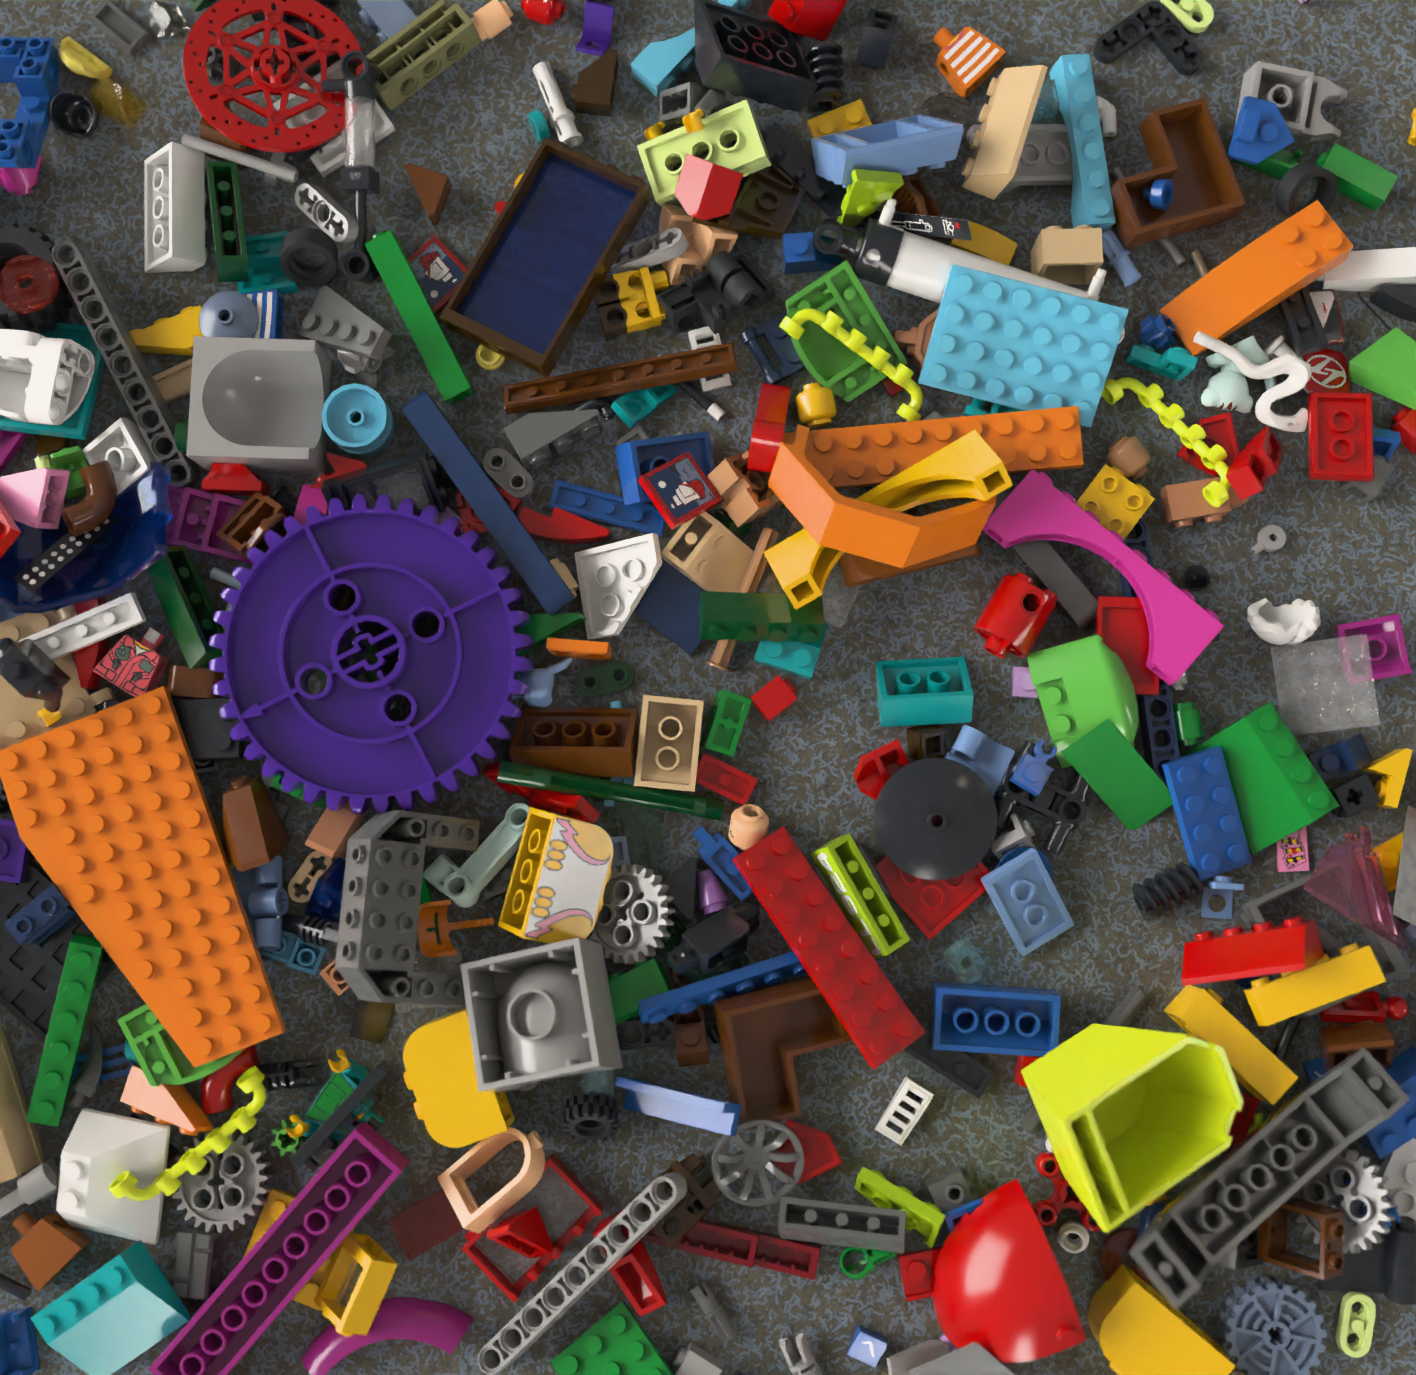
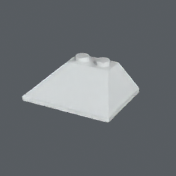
M88 1108L82 1109L61 1154L57 1212L73 1227L135 1241L141 1240L144 1243L153 1245L159 1243L164 1193L160 1192L150 1200L139 1202L131 1200L126 1196L118 1199L109 1190V1186L118 1175L126 1170H129L138 1179L135 1187L146 1188L151 1185L155 1178L167 1167L171 1126Z

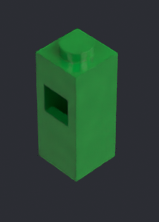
M1337 143L1328 152L1322 151L1315 161L1317 165L1333 173L1337 180V192L1372 211H1375L1386 200L1398 178L1395 174Z

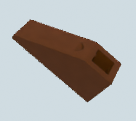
M669 968V978L674 989L700 981V973L695 968L679 975L672 968ZM703 1005L697 1006L695 1010L687 1014H680L679 1012L673 1014L679 1067L710 1064Z

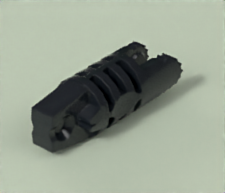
M320 1057L258 1065V1069L265 1075L262 1084L266 1092L322 1085L321 1077L310 1076L300 1079L299 1074L300 1068L320 1066Z

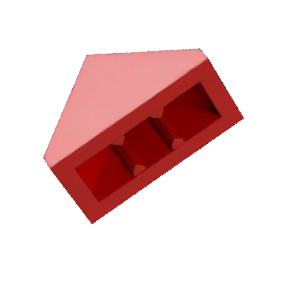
M537 1206L514 1212L487 1231V1238L530 1259L553 1253L552 1242Z

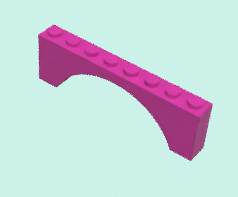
M1032 469L988 518L983 531L1004 549L1029 541H1060L1088 549L1111 563L1128 580L1143 605L1149 629V651L1146 667L1166 684L1172 685L1224 627L1219 622V616L1208 608L1203 609L1195 602V597L1189 591L1183 588L1179 589L1172 584V579L1166 572L1161 569L1155 570L1147 563L1148 559L1136 549L1131 550L1123 543L1124 539L1117 532L1105 529L1099 524L1100 520L1094 513L1088 510L1083 511L1076 505L1077 501L1071 494L1066 491L1060 492L1055 488L1049 476L1043 472L1037 473Z

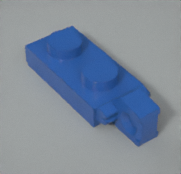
M700 826L692 833L702 844L697 851L702 855L701 858L743 902L753 891L732 861L739 853L717 832L711 837Z

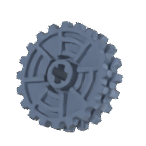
M1261 1276L1260 1282H1255L1250 1278L1246 1280L1244 1288L1238 1285L1233 1288L1235 1295L1232 1298L1226 1296L1224 1299V1303L1227 1305L1226 1309L1219 1310L1218 1317L1223 1320V1324L1217 1326V1332L1223 1335L1224 1339L1220 1341L1221 1347L1227 1351L1228 1357L1236 1368L1246 1375H1311L1309 1368L1311 1366H1319L1321 1361L1317 1356L1319 1353H1325L1326 1346L1321 1343V1340L1327 1337V1330L1320 1327V1324L1325 1320L1320 1312L1315 1311L1317 1307L1315 1302L1309 1299L1297 1286L1292 1283L1287 1284L1285 1280L1278 1277L1274 1281H1270L1268 1276ZM1271 1328L1276 1330L1273 1335L1268 1333Z

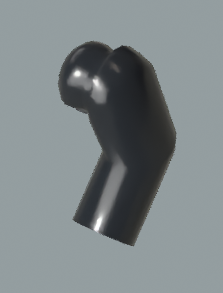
M608 398L584 400L571 408V411L597 409L601 413V417L606 420L616 415L615 411L611 408L614 402Z

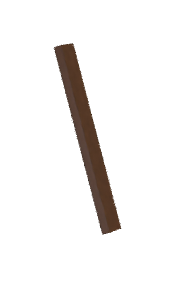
M725 343L503 386L504 410L509 415L737 372L738 367L734 343Z

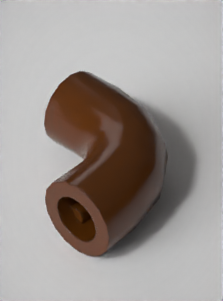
M108 460L79 470L85 484L86 495L79 503L62 508L64 522L74 537L90 532L105 523L115 508L118 490L114 473Z

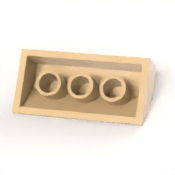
M1035 65L1004 68L998 78H992L986 95L990 96L989 102L984 104L978 118V122L982 123L980 131L976 130L970 143V148L974 150L971 158L968 157L961 172V175L965 176L962 188L995 200L1014 177L1048 69L1047 66Z

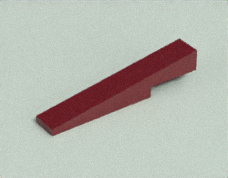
M702 1219L675 1248L753 1268L755 1265L815 1280L822 1244L781 1239L780 1235ZM653 1229L641 1238L644 1241L667 1246Z

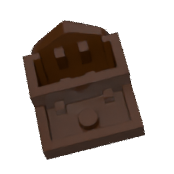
M903 175L904 184L891 197L897 201L895 212L942 217L919 175ZM885 200V202L880 206L878 210H883L884 205H886L887 200ZM916 234V235H919V236H922V237H925V238H928V239H942V238H944V237H936V236H928V235Z
M257 491L216 535L248 560L247 551L251 547L257 548L264 553L270 548L264 537L267 531L272 530L281 537L288 534L284 520L289 515L282 505L269 496H264Z

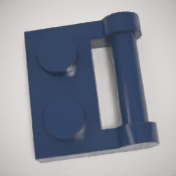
M786 311L740 335L743 344L748 345L765 374V382L770 384H777L806 368L796 352L790 335L779 327L785 316H787ZM764 335L783 367L781 370L776 371L758 341V338Z

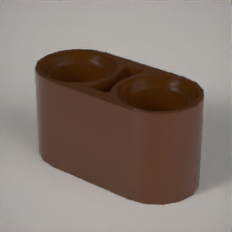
M169 665L167 688L170 695L174 697L183 696L195 699L224 698V696L213 694L212 686L224 680L225 674L210 670L209 668L190 670L187 666Z

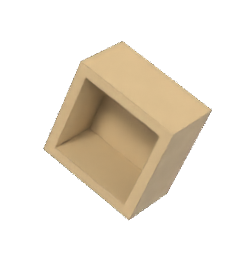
M1080 225L1072 229H1062L1061 226H1049L1041 229L1031 250V273L1065 285L1091 284L1093 276L1096 275L1097 270L1104 262L1102 228Z

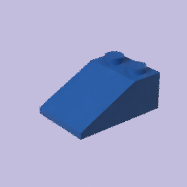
M709 431L635 440L615 446L625 506L652 502L638 482L640 476L688 451L705 476L715 469Z

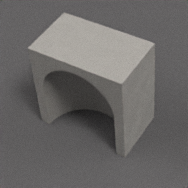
M194 336L186 456L207 471H210L212 463L216 462L243 463L253 473L324 474L326 470V455L324 452H327V432L323 428L321 414L324 402L330 395L332 360L316 340Z
M578 937L461 964L479 1092H509L518 1090L519 1086L542 1080L585 1072L623 1068L602 944Z

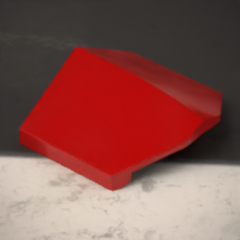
M687 153L674 194L687 214L705 221L731 213L743 173Z
M896 739L861 756L853 775L860 791L874 800L877 799L887 779L899 768L909 763L900 741Z

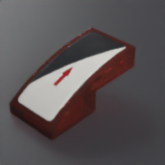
M1334 289L1308 290L1329 342L1328 346L1343 344L1345 342L1343 322Z

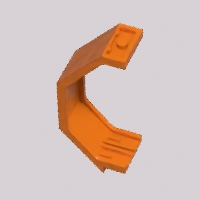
M798 425L794 437L788 435L786 443L781 442L767 485L816 542L825 547L899 568H905L976 544L996 504L997 495L986 501L976 499V501L916 517L845 497L839 494L805 457L804 452L810 428Z

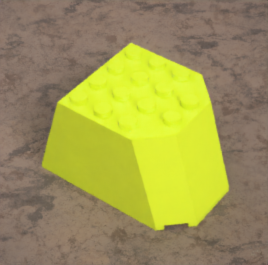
M1093 1023L1021 1070L1063 1177L1106 1233L1231 1145L1233 1138L1229 1135L1236 1110L1241 1111L1244 1103L1224 1047L1186 1034Z

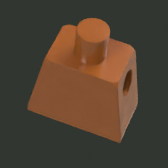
M26 1210L12 1223L23 1237L12 1247L11 1252L37 1291L49 1285L92 1242L54 1212L37 1221Z

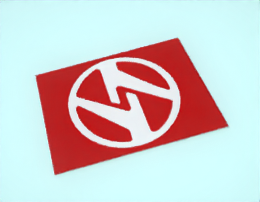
M1325 349L1303 355V361L1311 364L1312 370L1311 378L1306 384L1307 391L1350 393L1347 362L1342 352Z

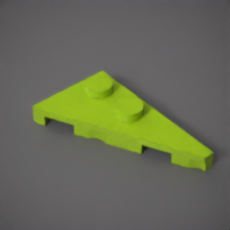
M854 169L851 173L853 183L847 186V194L844 195L841 205L842 216H838L837 221L854 228L864 218L874 213L880 204L891 198L893 193L904 184L901 173Z

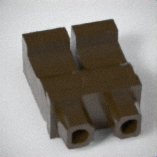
M695 1153L684 1158L681 1162L676 1160L660 1175L663 1176L676 1172L682 1175L687 1182L685 1196L652 1228L671 1250H674L682 1242L681 1240L717 1205L714 1201L722 1193L713 1175L702 1186L696 1182L694 1177L705 1165ZM665 1182L664 1190L666 1194L672 1197L673 1187L669 1182ZM643 1203V1212L650 1218L651 1209L649 1205Z

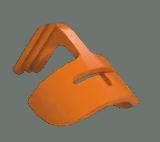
M451 899L421 904L417 928L421 952L428 958L457 955V949L453 948L449 938L451 930L494 925V919L481 918L449 923L447 920L448 906L451 905ZM435 913H437L440 945L437 942L436 931L427 932V928L435 927Z

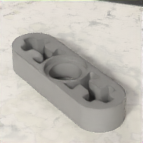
M302 183L298 186L295 192L297 207L334 241L351 244L357 239L359 233L357 221L323 189L308 183ZM328 206L330 214L329 218L325 221L324 210Z
M674 227L627 244L622 248L611 271L613 274L639 270V268L647 266L649 268L676 258L686 251L688 240L679 228ZM652 249L648 254L643 256L644 253Z

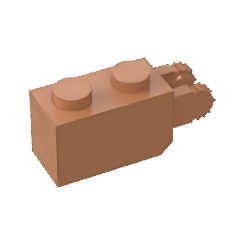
M1220 477L1167 485L1158 491L1165 526L1174 524L1175 529L1193 526V521L1204 520V524L1222 521V516L1229 513L1231 509L1240 507L1248 502L1250 496L1240 501L1236 492L1231 487L1228 490L1229 499L1220 507L1212 506L1204 498L1202 490L1212 481L1220 482Z

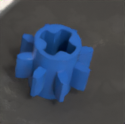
M1149 314L1140 323L1142 329H1140L1141 333L1138 336L1142 344L1157 350L1160 348L1165 350L1175 341L1172 336L1175 334L1176 326L1165 314H1160L1159 316L1156 314L1154 317Z

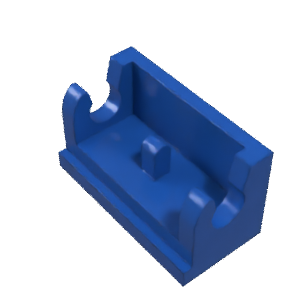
M32 1307L0 1313V1375H31L35 1371L40 1370L35 1327L30 1319L33 1316Z

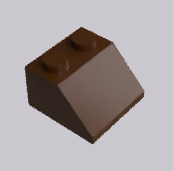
M1364 1020L1356 1023V1025L1329 1024L1319 1029L1318 1040L1325 1072H1328L1363 1047L1383 1069H1391L1395 1043L1384 1022L1375 1023L1372 1020Z

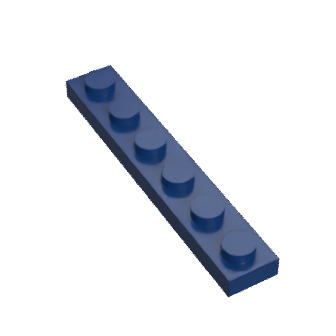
M789 952L639 1000L638 1015L641 1024L647 1022L652 1024L659 1023L669 1015L678 1012L680 1014H687L695 1010L697 1006L706 1003L714 1005V1001L725 999L728 996L750 993L755 987L765 984L773 986L780 983L783 978L793 975L801 977L808 973L795 953Z

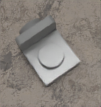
M1016 813L1010 815L1016 829L1001 834L991 845L993 853L999 859L1007 852L1018 847L1028 846L1036 848L1032 840L1035 832L1027 819L1022 821Z

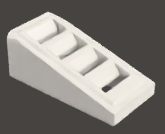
M708 326L688 332L692 350L721 344L719 333L714 334ZM713 338V341L697 345V341ZM729 373L722 374L723 377L706 381V377L700 378L703 393L731 386Z
M905 1076L875 1130L902 1146L929 1105L934 1094ZM911 1091L921 1097L919 1103L906 1095L907 1092ZM902 1100L915 1108L913 1113L899 1105ZM895 1110L909 1118L907 1123L893 1116ZM891 1121L903 1129L902 1132L899 1134L887 1127V1122Z

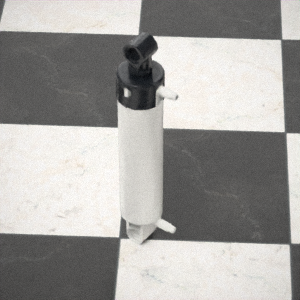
M894 198L887 199L879 220L870 219L862 237H860L861 230L843 225L839 221L830 218L822 220L815 229L814 243L820 252L835 254L850 260L854 254L856 255L852 270L857 278L884 287L886 285L937 303L941 302L951 264L1098 301L1100 297L1098 295L1107 273L1106 270L1099 268L1086 292L903 231L904 229L890 224L897 203ZM833 230L838 237L834 242L826 243L821 238L823 231ZM1123 327V330H1122V333H1121V336H1120V339H1119L1118 344H1119V343L1123 340V338H1124V334H1125L1124 327Z

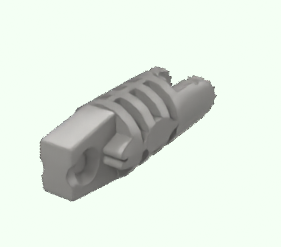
M805 1333L798 1334L796 1337V1345L799 1349L800 1357H798L789 1338L779 1340L781 1350L792 1375H822Z

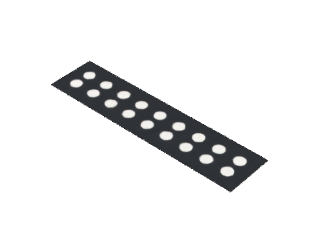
M110 514L105 523L90 532L76 537L68 532L15 575L13 579L33 593L119 520Z

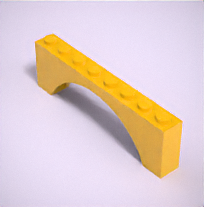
M973 430L856 498V500L903 512L921 504L949 498H974L986 501L1013 484L1003 461L982 437ZM805 528L763 552L795 610L823 594L827 577L836 562L844 554L843 551L819 545Z

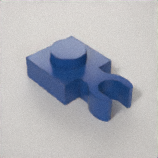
M1044 739L1035 744L1033 749L1034 756L1028 753L1023 755L1010 778L1011 782L1034 796L1040 794L1053 770L1046 765V762L1054 757L1057 752V747L1054 746L1050 749L1049 754H1045L1041 748L1045 742Z

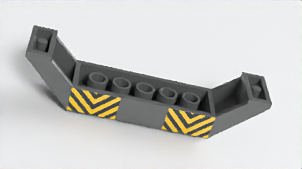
M1364 1047L1359 1049L1290 1097L1154 1217L1129 1253L1174 1309H1177L1201 1288L1200 1284L1219 1260L1350 1143L1384 1120L1389 1119L1410 1098Z

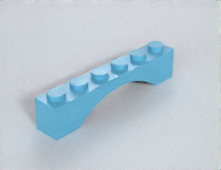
M718 0L717 3L746 11L754 0ZM695 27L677 37L650 43L631 63L632 76L657 98L660 96L661 91L675 86L676 78L682 71L687 73L694 66Z
M1089 54L1061 55L1049 71L1053 100L1063 115L1071 147L1073 183L1070 211L1073 228L1080 225L1102 228L1103 233L1108 231L1116 222Z

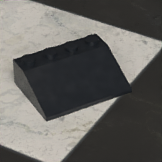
M694 0L695 63L703 85L709 89H719L737 97H747L761 104L767 103L777 106L782 110L800 113L819 85L796 33L788 30L776 21L711 0Z

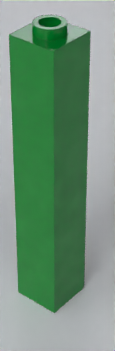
M391 230L376 233L371 237V241L365 243V246L442 398L451 406L477 393L399 238Z

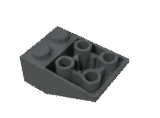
M597 409L528 413L504 427L503 430L526 470L529 472L533 469L537 472L548 466L550 463L549 459L557 454L562 457L571 453L575 449L574 444L583 439L585 442L596 438L600 435L601 432L599 430L603 428V424Z

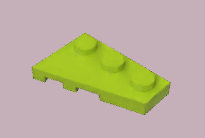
M863 1166L857 1175L854 1189L878 1208L906 1211V1229L909 1232L912 1229L919 1231L925 1236L923 1243L932 1249L946 1215L942 1214L940 1209L930 1202L924 1203L914 1197L907 1188L890 1183L880 1172L873 1169L869 1170Z

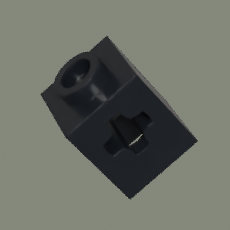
M1367 774L1354 775L1328 788L1339 804L1338 807L1330 812L1334 815L1336 814L1338 818L1350 817L1381 801ZM1349 792H1351L1353 797L1349 799L1350 802H1347L1346 798L1349 796Z

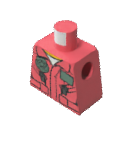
M152 627L148 628L141 641L135 637L124 635L99 662L93 672L134 697L157 689L169 661L168 657L156 651L165 635Z

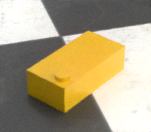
M1192 985L1185 986L1163 1011L1189 1036L1224 1047L1235 1079L1254 1097L1274 1105L1298 1077L1221 1005L1223 999L1210 988L1205 990Z

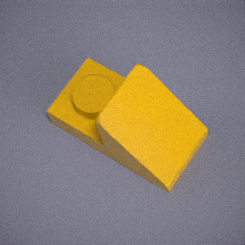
M1408 748L1396 749L1360 769L1382 776V779L1377 781L1374 787L1381 800L1375 806L1385 809L1398 808L1413 750Z

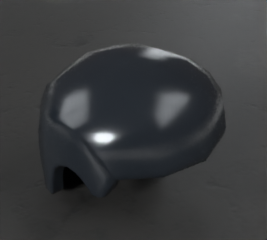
M70 89L59 92L51 100L49 115L55 128L74 138H87L94 133L99 125L100 112L95 102L81 92ZM78 118L83 122L85 126L79 125Z

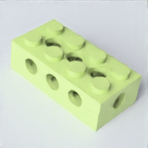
M747 99L701 119L704 129L699 132L692 131L690 134H687L685 126H682L637 146L655 201L661 207L663 204H680L674 192L687 153L700 158L703 153L709 152L705 160L743 173V177L772 165L754 111ZM737 140L733 147L727 148L731 141ZM682 163L678 170L673 171L677 164Z

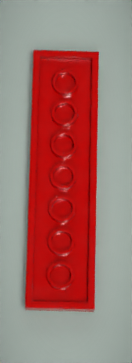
M784 826L733 858L732 861L872 1070L925 1034Z

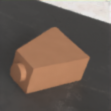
M349 798L345 806L339 811H332L327 807L304 845L331 858L346 857L348 839L360 829L367 812L364 814H354L350 807Z

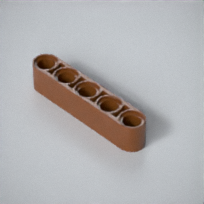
M977 540L974 545L905 568H899L850 553L842 555L838 562L845 587H853L961 561V558L969 555L976 557L981 554V550Z

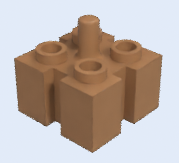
M749 450L742 455L738 453L725 458L706 476L719 496L725 499L721 507L724 511L728 512L729 517L737 527L752 522L757 516L761 518L768 515L783 504L767 485L771 473L747 469Z

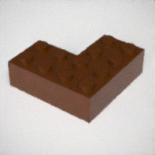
M1205 97L1151 111L1139 127V131L1154 170L1118 179L1110 189L1115 224L1125 249L1231 220L1245 205ZM1156 179H1170L1173 182V199L1167 210L1152 209L1150 200L1143 199L1144 188L1152 187Z
M806 978L714 1001L730 1102L742 1104L738 1124L755 1118H767L779 1122L802 1116L793 1057L851 1042L850 1035L813 980ZM756 1126L750 1127V1128H746V1129H744L743 1131L756 1128Z

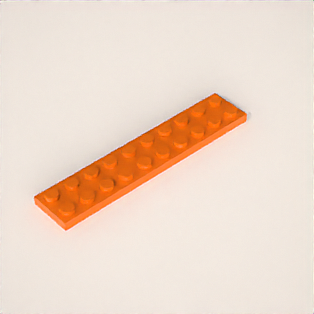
M1078 406L811 430L808 434L804 452L807 460L834 489L878 486L973 430L982 437L1003 461L1008 474L1026 473L1032 469L1037 472L1082 468L1084 465ZM795 432L783 433L782 442L786 443L788 435L794 437Z

